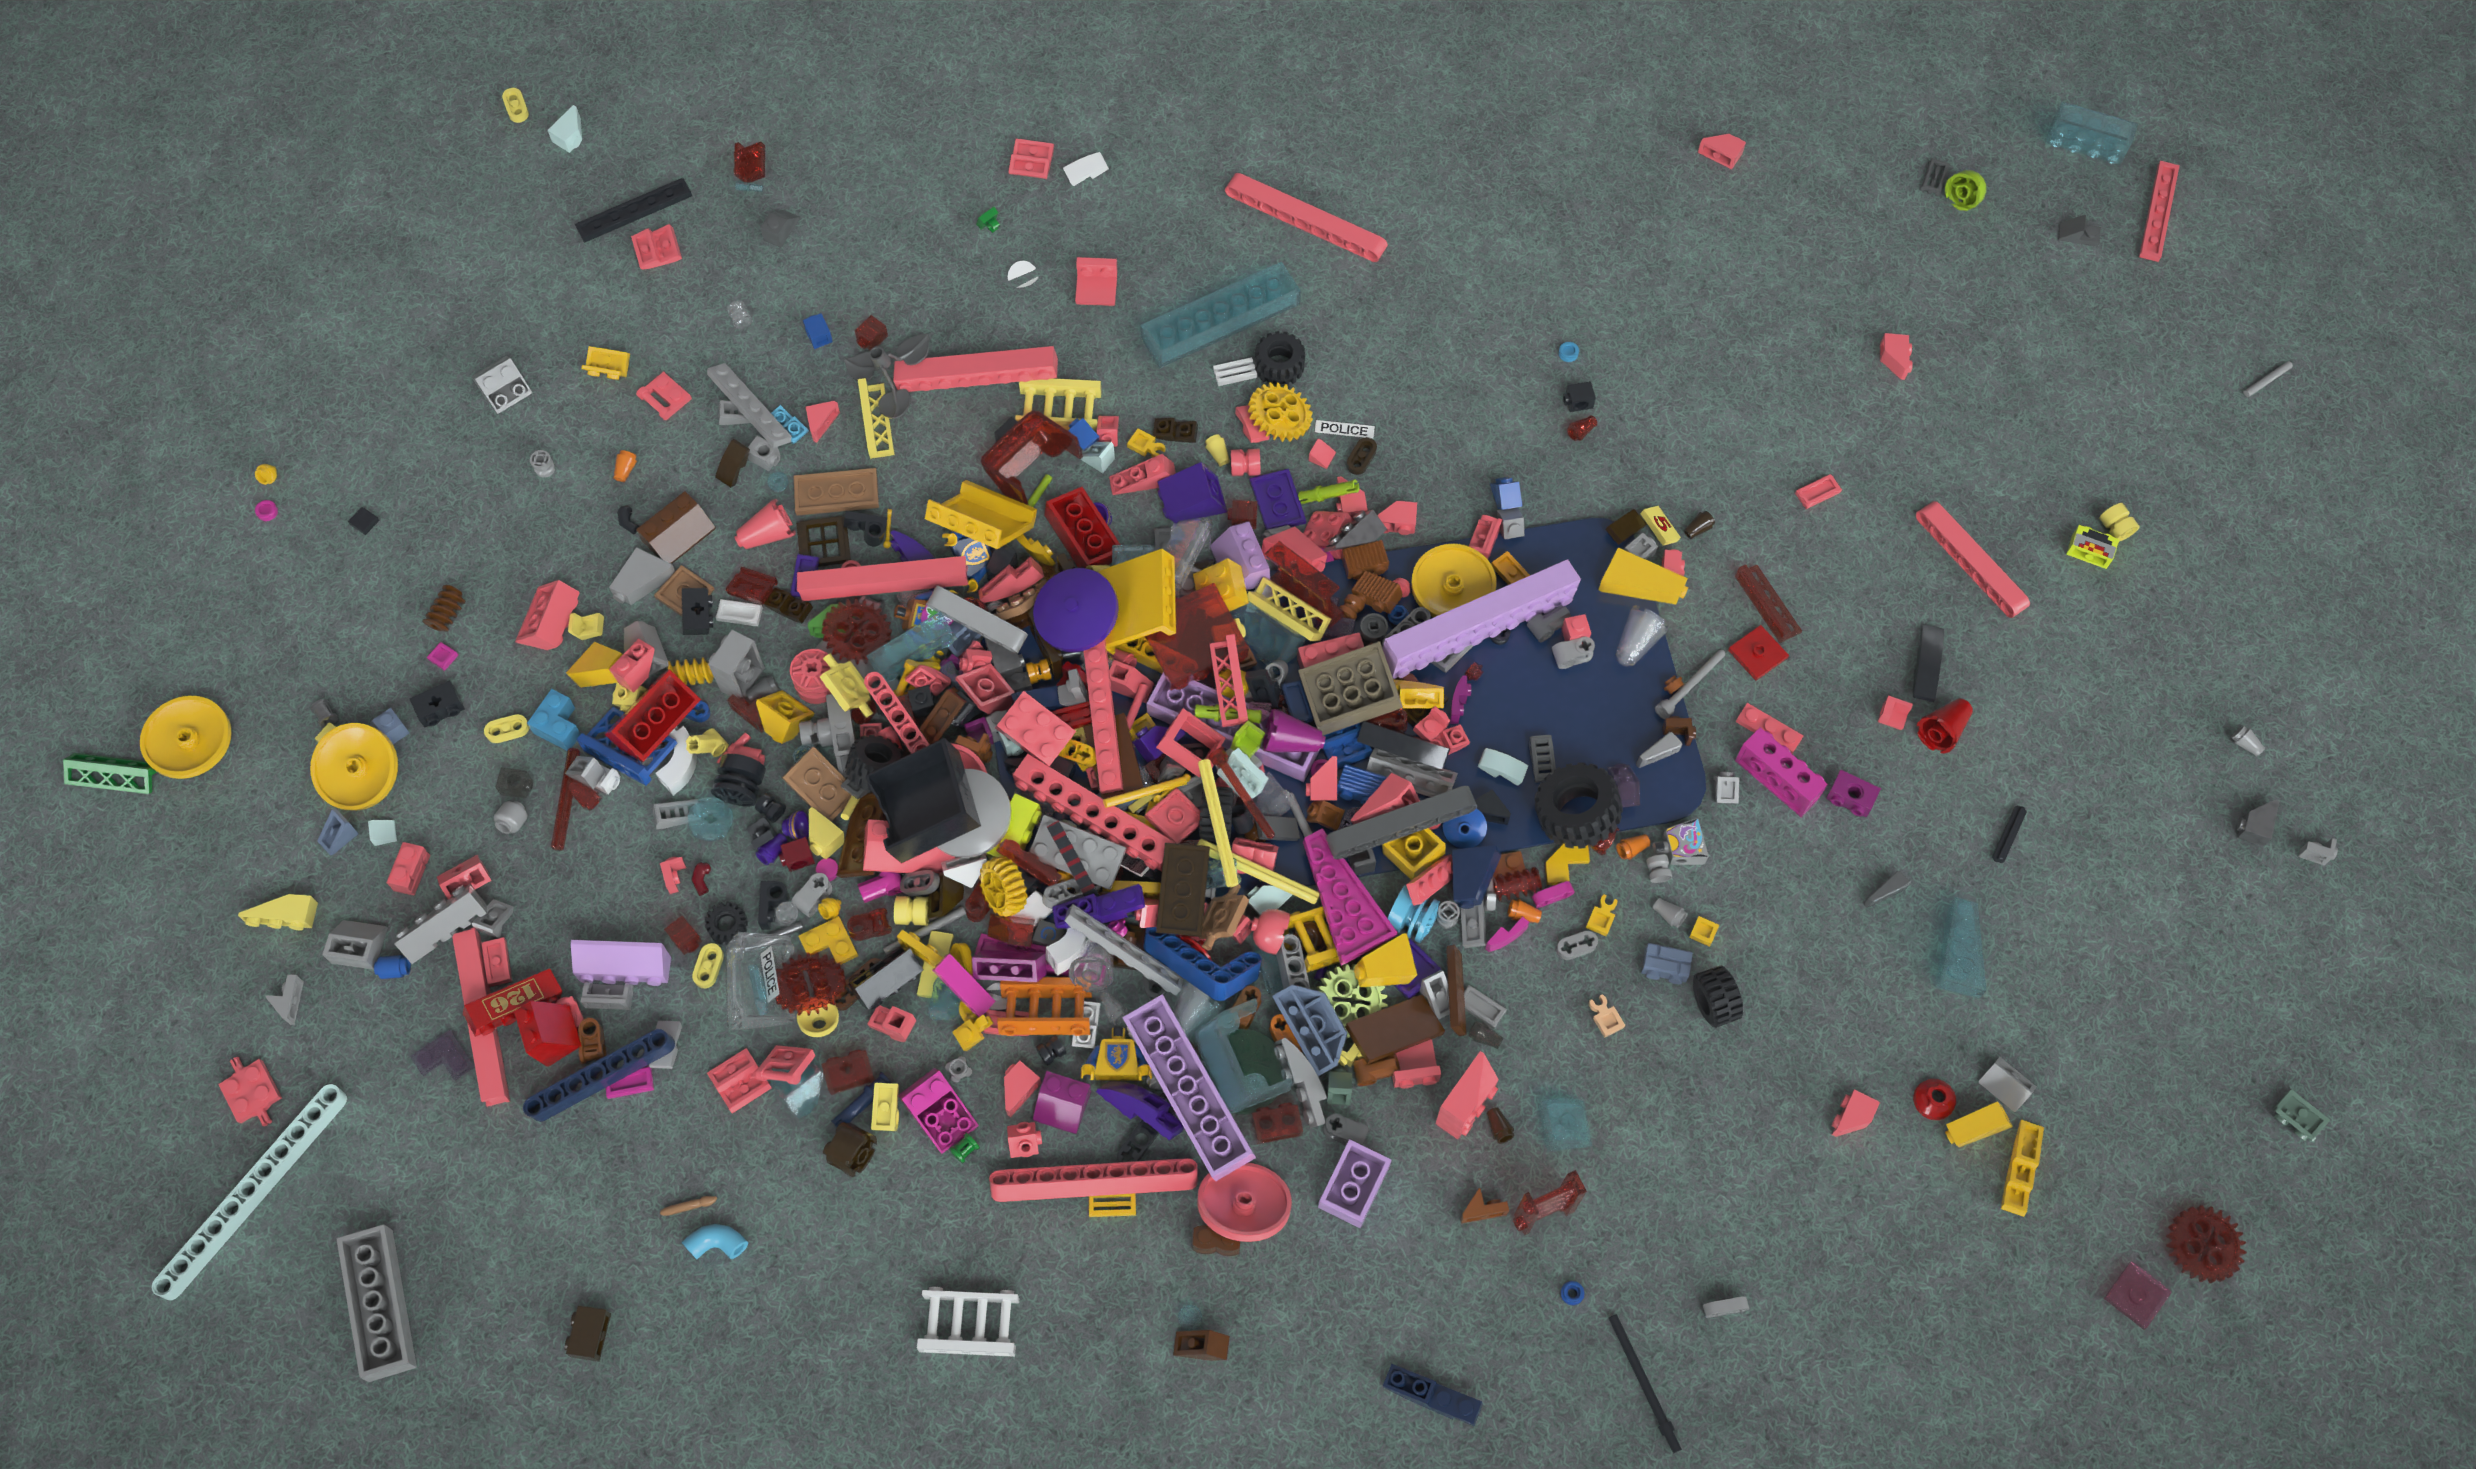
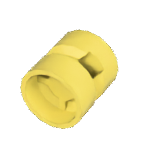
M2123 503L2110 507L2099 517L2105 528H2110V535L2119 539V542L2127 539L2140 528L2133 517H2128L2129 511Z
M896 896L894 903L895 925H909L911 921L914 925H928V897H916L912 900L910 896Z

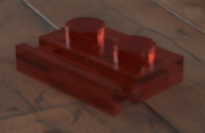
M741 567L740 573H736L726 587L727 593L763 606L772 593L774 585L778 584L777 579Z

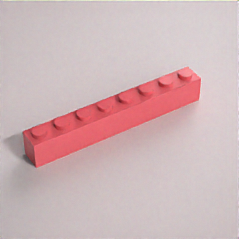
M1054 346L925 358L916 365H907L902 360L895 361L893 381L897 390L906 389L908 392L999 383L1007 384L1020 381L1027 382L1031 380H1048L1057 378L1058 358Z

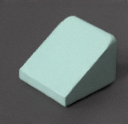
M394 820L368 821L370 841L375 846L397 841Z

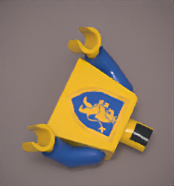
M1115 1027L1112 1028L1111 1039H1102L1101 1045L1095 1046L1086 1063L1081 1067V1078L1083 1079L1084 1075H1090L1091 1080H1094L1095 1075L1096 1080L1142 1081V1076L1148 1075L1152 1079V1070L1139 1046L1134 1044V1040L1125 1039V1028Z

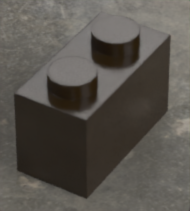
M578 1306L577 1311L571 1317V1326L573 1327L571 1335L567 1336L565 1341L566 1354L571 1358L599 1362L611 1313L605 1309Z

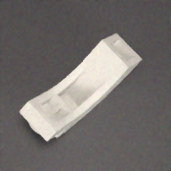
M676 726L668 735L675 739L678 744L674 747V754L671 760L656 772L659 781L673 796L689 782L697 763V754H690L686 750V740L690 735L684 726L680 729Z
M1066 928L1067 932L1063 938L1046 947V960L1057 975L1074 966L1084 952L1086 935L1078 930Z

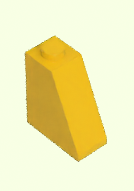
M594 642L566 674L581 688L618 683L609 669L623 654Z
M1407 933L1401 934L1364 956L1355 965L1354 975L1358 980L1359 987L1409 984L1417 976Z
M1997 1101L1946 1124L1948 1130L1945 1133L1951 1144L1955 1143L1956 1146L1962 1147L2013 1126L2003 1106Z

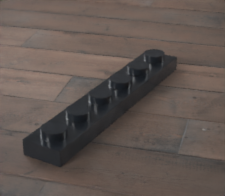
M680 178L580 221L575 226L585 243L692 197V193L684 178Z

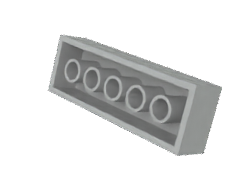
M383 1224L336 1238L359 1377L367 1382H372L417 1368L393 1230Z

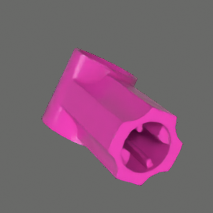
M881 872L879 876L857 884L864 903L885 895L894 896L901 893L900 883L902 877L900 873Z

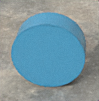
M1573 342L1561 344L1558 352L1559 357L1565 362L1575 361L1579 355L1578 346Z

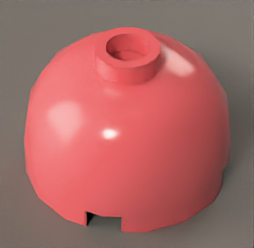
M1267 909L1261 913L1259 918L1254 917L1250 930L1254 931L1253 940L1259 949L1269 954H1277L1285 937L1283 936L1284 930L1288 928L1289 913L1278 909Z

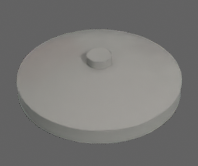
M965 769L981 827L937 847L942 852L954 857L971 858L989 852L1001 842L1010 825L1011 804L1005 789L993 776L976 769Z

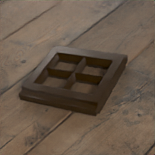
M837 516L796 523L799 554L811 556L810 546L822 545L823 558H819L818 567L843 564L851 560L848 528L844 527L845 517ZM836 525L837 539L826 540L824 527ZM820 527L821 541L810 542L809 529ZM838 543L839 556L827 557L826 544Z

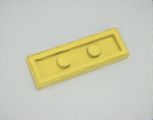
M931 931L928 944L938 950L937 954L944 957L950 953L954 935ZM924 961V970L921 973L917 996L940 1000L944 982L932 971L933 967Z

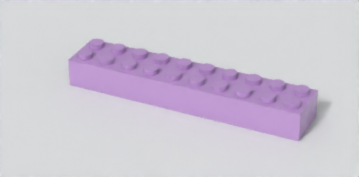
M1567 559L1386 638L1382 648L1393 679L1397 677L1403 678L1415 669L1421 670L1433 661L1439 662L1451 653L1457 654L1469 645H1478L1487 637H1496L1506 628L1509 630L1514 629L1519 623L1529 622L1538 614H1547L1555 609V607L1568 605L1573 600L1572 598L1577 591L1581 578Z

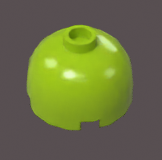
M1963 170L1954 174L1947 180L1945 186L1946 197H1949V199L1956 203L1951 205L1962 211L1975 208L1984 199L1986 194L1984 178L1973 170Z

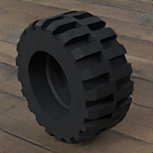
M1578 763V765L1566 764V767L1562 769L1560 767L1555 769L1552 775L1549 773L1544 778L1545 782H1541L1538 786V792H1536L1534 800L1542 830L1545 831L1546 836L1554 840V843L1562 846L1565 844L1567 848L1578 846V849L1586 848V845L1595 846L1598 844V841L1606 840L1609 837V833H1614L1617 829L1616 824H1619L1622 819L1623 806L1615 780L1605 769H1598L1597 765L1589 764L1587 766L1585 763ZM1591 797L1597 800L1589 810L1583 813L1566 814L1561 812L1562 807L1574 798Z

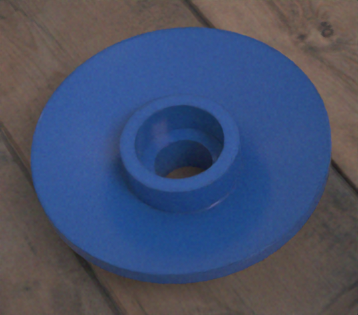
M1476 809L1469 814L1444 822L1443 832L1446 839L1452 845L1463 849L1472 848L1484 839L1487 832V822L1482 812ZM1467 825L1469 830L1463 832L1461 826Z

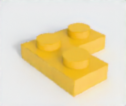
M839 916L798 936L808 957L828 947L838 966L858 957Z

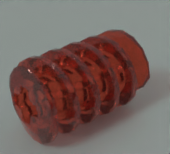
M1531 867L1530 872L1525 868L1522 870V874L1519 870H1515L1513 875L1510 872H1506L1505 877L1502 874H1497L1496 879L1493 877L1494 892L1499 902H1502V895H1505L1507 900H1510L1511 893L1517 899L1519 898L1520 891L1527 897L1528 890H1531L1533 895L1536 893L1537 888L1542 890L1540 874L1536 867Z

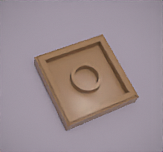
M681 565L654 594V597L682 616V588H708V595L715 589L712 585Z

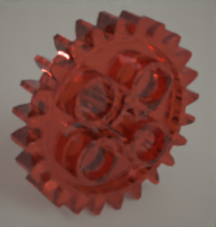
M855 598L854 604H851L849 599H847L845 605L838 602L837 608L832 606L831 611L826 613V619L823 620L822 624L824 627L821 631L822 634H825L823 641L828 642L827 649L833 648L832 655L840 654V661L846 657L847 662L854 659L856 665L859 664L860 660L867 664L869 658L874 662L876 657H882L883 651H886V648H888V644L891 641L889 636L892 633V630L888 628L891 622H885L887 615H880L881 608L873 609L874 603L866 606V600L859 604L858 599ZM852 616H857L861 620H855ZM838 629H843L846 633H840ZM868 630H872L876 634H871L868 632ZM853 643H858L862 647H856Z
M807 953L805 958L798 954V960L789 958L790 964L782 963L783 969H776L779 995L775 997L776 1004H781L782 1010L788 1008L790 1014L797 1010L798 1016L803 1011H806L807 1015L810 1016L812 1010L819 1014V1008L827 1011V1004L836 1005L835 999H841V992H845L844 985H846L844 970L841 969L840 963H835L834 958L828 960L826 954L822 958L819 957V953H816L814 957ZM804 970L808 974L810 986L812 987L814 997L810 996L807 982L803 974Z
M2200 1205L2197 1209L2192 1206L2187 1211L2183 1210L2179 1213L2180 1216L2172 1219L2175 1224L2172 1223L2168 1228L2173 1232L2166 1235L2172 1242L2166 1244V1247L2173 1248L2174 1251L2169 1256L2177 1257L2174 1265L2182 1264V1273L2189 1270L2191 1279L2198 1275L2199 1282L2208 1279V1282L2211 1284L2216 1279L2218 1282H2222L2225 1280V1277L2230 1278L2234 1276L2233 1272L2235 1273L2240 1270L2238 1265L2243 1264L2245 1261L2239 1256L2247 1253L2245 1250L2240 1249V1247L2245 1245L2246 1242L2239 1240L2238 1237L2242 1236L2243 1232L2235 1231L2238 1223L2231 1225L2229 1223L2230 1215L2223 1218L2222 1210L2214 1213L2213 1207L2210 1206L2205 1211L2204 1206ZM2196 1224L2202 1227L2203 1233L2196 1229ZM2218 1235L2223 1237L2225 1245L2220 1243ZM2187 1244L2193 1246L2195 1251L2194 1253H2191L2188 1250ZM2202 1254L2201 1259H2200V1262H2199V1261H2198L2199 1255ZM2210 1255L2216 1259L2217 1265L2210 1261Z

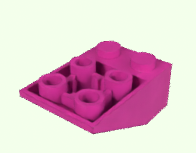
M933 1068L898 1095L907 1110L941 1154L964 1138L963 1135L965 1133L969 1134L979 1126L942 1073L936 1068Z

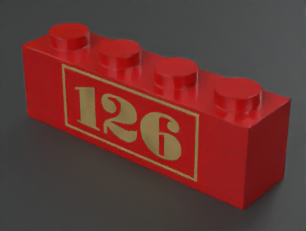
M549 968L464 1005L463 1015L475 1037L480 1034L485 1036L492 1033L496 1027L501 1025L508 1026L516 1021L514 1011L529 1001L556 1003L561 998L562 989Z

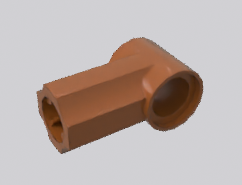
M1396 1054L1369 1064L1366 1063L1364 1058L1353 1062L1357 1086L1375 1084L1377 1080L1391 1077L1395 1071L1401 1070Z

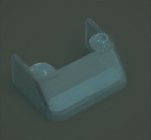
M1256 998L1222 1011L1201 1026L1195 1033V1043L1208 1074L1230 1113L1239 1112L1291 1090V1078L1269 1086L1265 1077L1259 1073L1244 1076L1227 1035L1239 1028L1240 1018L1256 1012L1258 1003Z

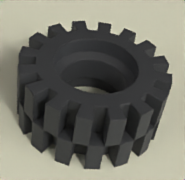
M726 901V905L720 902L719 907L712 906V912L708 910V917H705V928L715 942L718 941L722 945L725 942L726 945H730L731 941L736 943L738 942L737 938L742 939L744 937L743 932H747L746 926H748V921L741 907ZM725 916H731L735 920L734 926L727 931L719 929L718 923L720 919Z

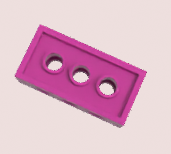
M1761 727L1742 745L1735 759L1741 767L1800 817L1819 800L1828 785L1822 776L1811 771L1803 760L1797 759L1786 746L1779 744L1770 732L1764 731Z

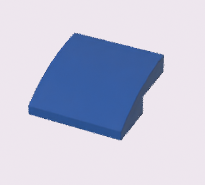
M1359 723L1323 735L1325 736V743L1322 750L1327 760L1332 756H1337V769L1344 767L1345 764L1349 765L1368 758L1372 754V749L1369 745L1357 742L1361 730Z

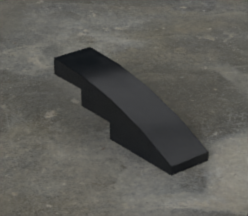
M1923 624L1921 628L1917 664L1914 669L1913 698L1935 702L1942 660L1943 628Z
M1363 721L1357 742L1439 769H1444L1450 748L1368 721Z

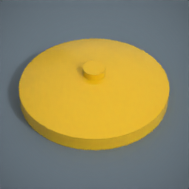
M1444 544L1430 549L1421 556L1413 570L1411 587L1418 605L1426 608L1432 617H1436L1496 591V575L1488 559L1477 550L1461 544Z
M200 696L178 697L162 704L146 720L140 735L141 753L145 761L161 775L176 779L195 777L210 770L222 759L231 741V724L226 713L215 702Z
M361 723L340 725L326 733L315 747L310 766L312 782L322 799L336 808L351 811L370 808L382 801L395 783L398 772L396 750L390 739L373 726Z

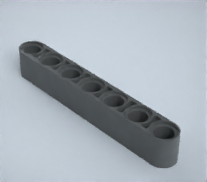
M1461 786L1334 831L1326 836V841L1333 858L1342 859L1469 814L1477 809V804L1469 786Z

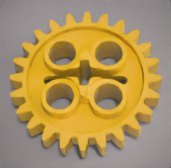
M1271 382L1268 386L1263 384L1261 388H1257L1250 398L1248 412L1252 414L1249 418L1255 420L1254 426H1260L1259 432L1266 431V437L1272 434L1273 440L1277 436L1280 437L1282 442L1285 437L1289 442L1292 441L1293 437L1298 440L1300 435L1304 436L1305 432L1308 431L1313 420L1311 418L1313 412L1309 411L1311 405L1305 404L1307 398L1301 399V392L1294 393L1295 388L1293 387L1289 390L1287 384L1284 387H1281L1279 382H1277L1275 387Z

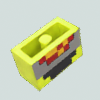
M2079 525L2072 535L2066 555L2107 569L2114 558L2119 539L2110 534H2103L2090 527Z

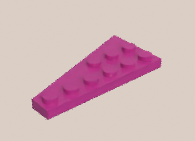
M1320 829L1305 837L1303 844L1342 966L1396 937L1398 932L1344 858H1333L1326 841L1327 834L1323 829Z

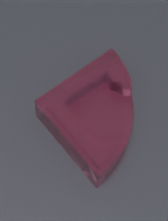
M1250 702L1249 709L1261 710L1262 722L1266 719V715L1270 713L1271 703Z

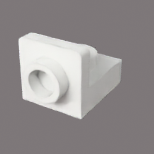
M602 766L606 772L595 788L609 795L611 790H615L619 785L620 775L616 769L611 768L610 770Z

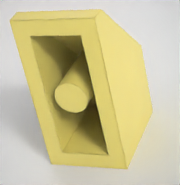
M813 807L809 809L810 849L815 855H820L827 859L844 844V832Z

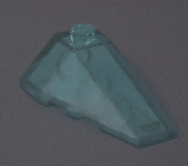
M1251 602L1227 613L1232 622L1236 618L1240 619L1241 624L1244 625L1246 630L1245 637L1247 638V643L1257 652L1256 656L1267 666L1278 659L1288 663L1297 656L1298 648L1302 647L1307 639ZM1273 666L1274 671L1279 670L1277 666Z

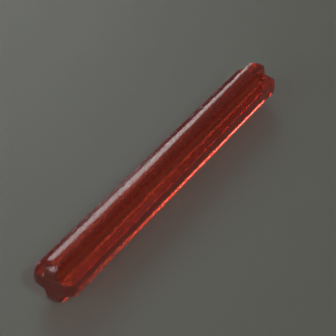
M569 748L567 750L551 848L556 851H562L565 846L576 780L565 773L575 758L580 756V751L577 748Z

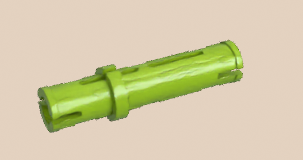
M1354 479L1324 487L1319 485L1311 490L1300 491L1298 497L1299 500H1302L1301 504L1314 501L1323 502L1328 498L1358 493L1359 483Z
M1196 704L1195 717L1214 719L1215 722H1219L1221 720L1219 704L1215 706ZM1229 708L1225 713L1226 720L1238 719V711ZM1246 709L1248 721L1260 724L1262 711Z

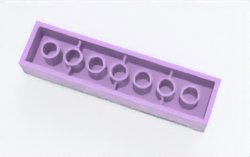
M1165 668L1147 702V713L1154 718L1171 724L1183 708L1195 716L1196 704L1207 706L1219 704L1217 690ZM1222 695V697H1224V698L1227 699L1228 701L1231 700L1230 698H1228V697ZM1246 703V709L1262 711L1261 723L1253 724L1263 730L1266 735L1267 728L1265 727L1270 713ZM1198 718L1226 738L1221 745L1226 749L1231 747L1235 733L1244 725L1222 727L1221 720L1215 722L1214 719ZM1262 741L1261 747L1254 755L1261 760L1263 765L1304 782L1321 748H1319L1318 752L1263 751Z
M1163 994L1122 1017L1212 1178L1218 1181L1255 1159L1256 1156Z

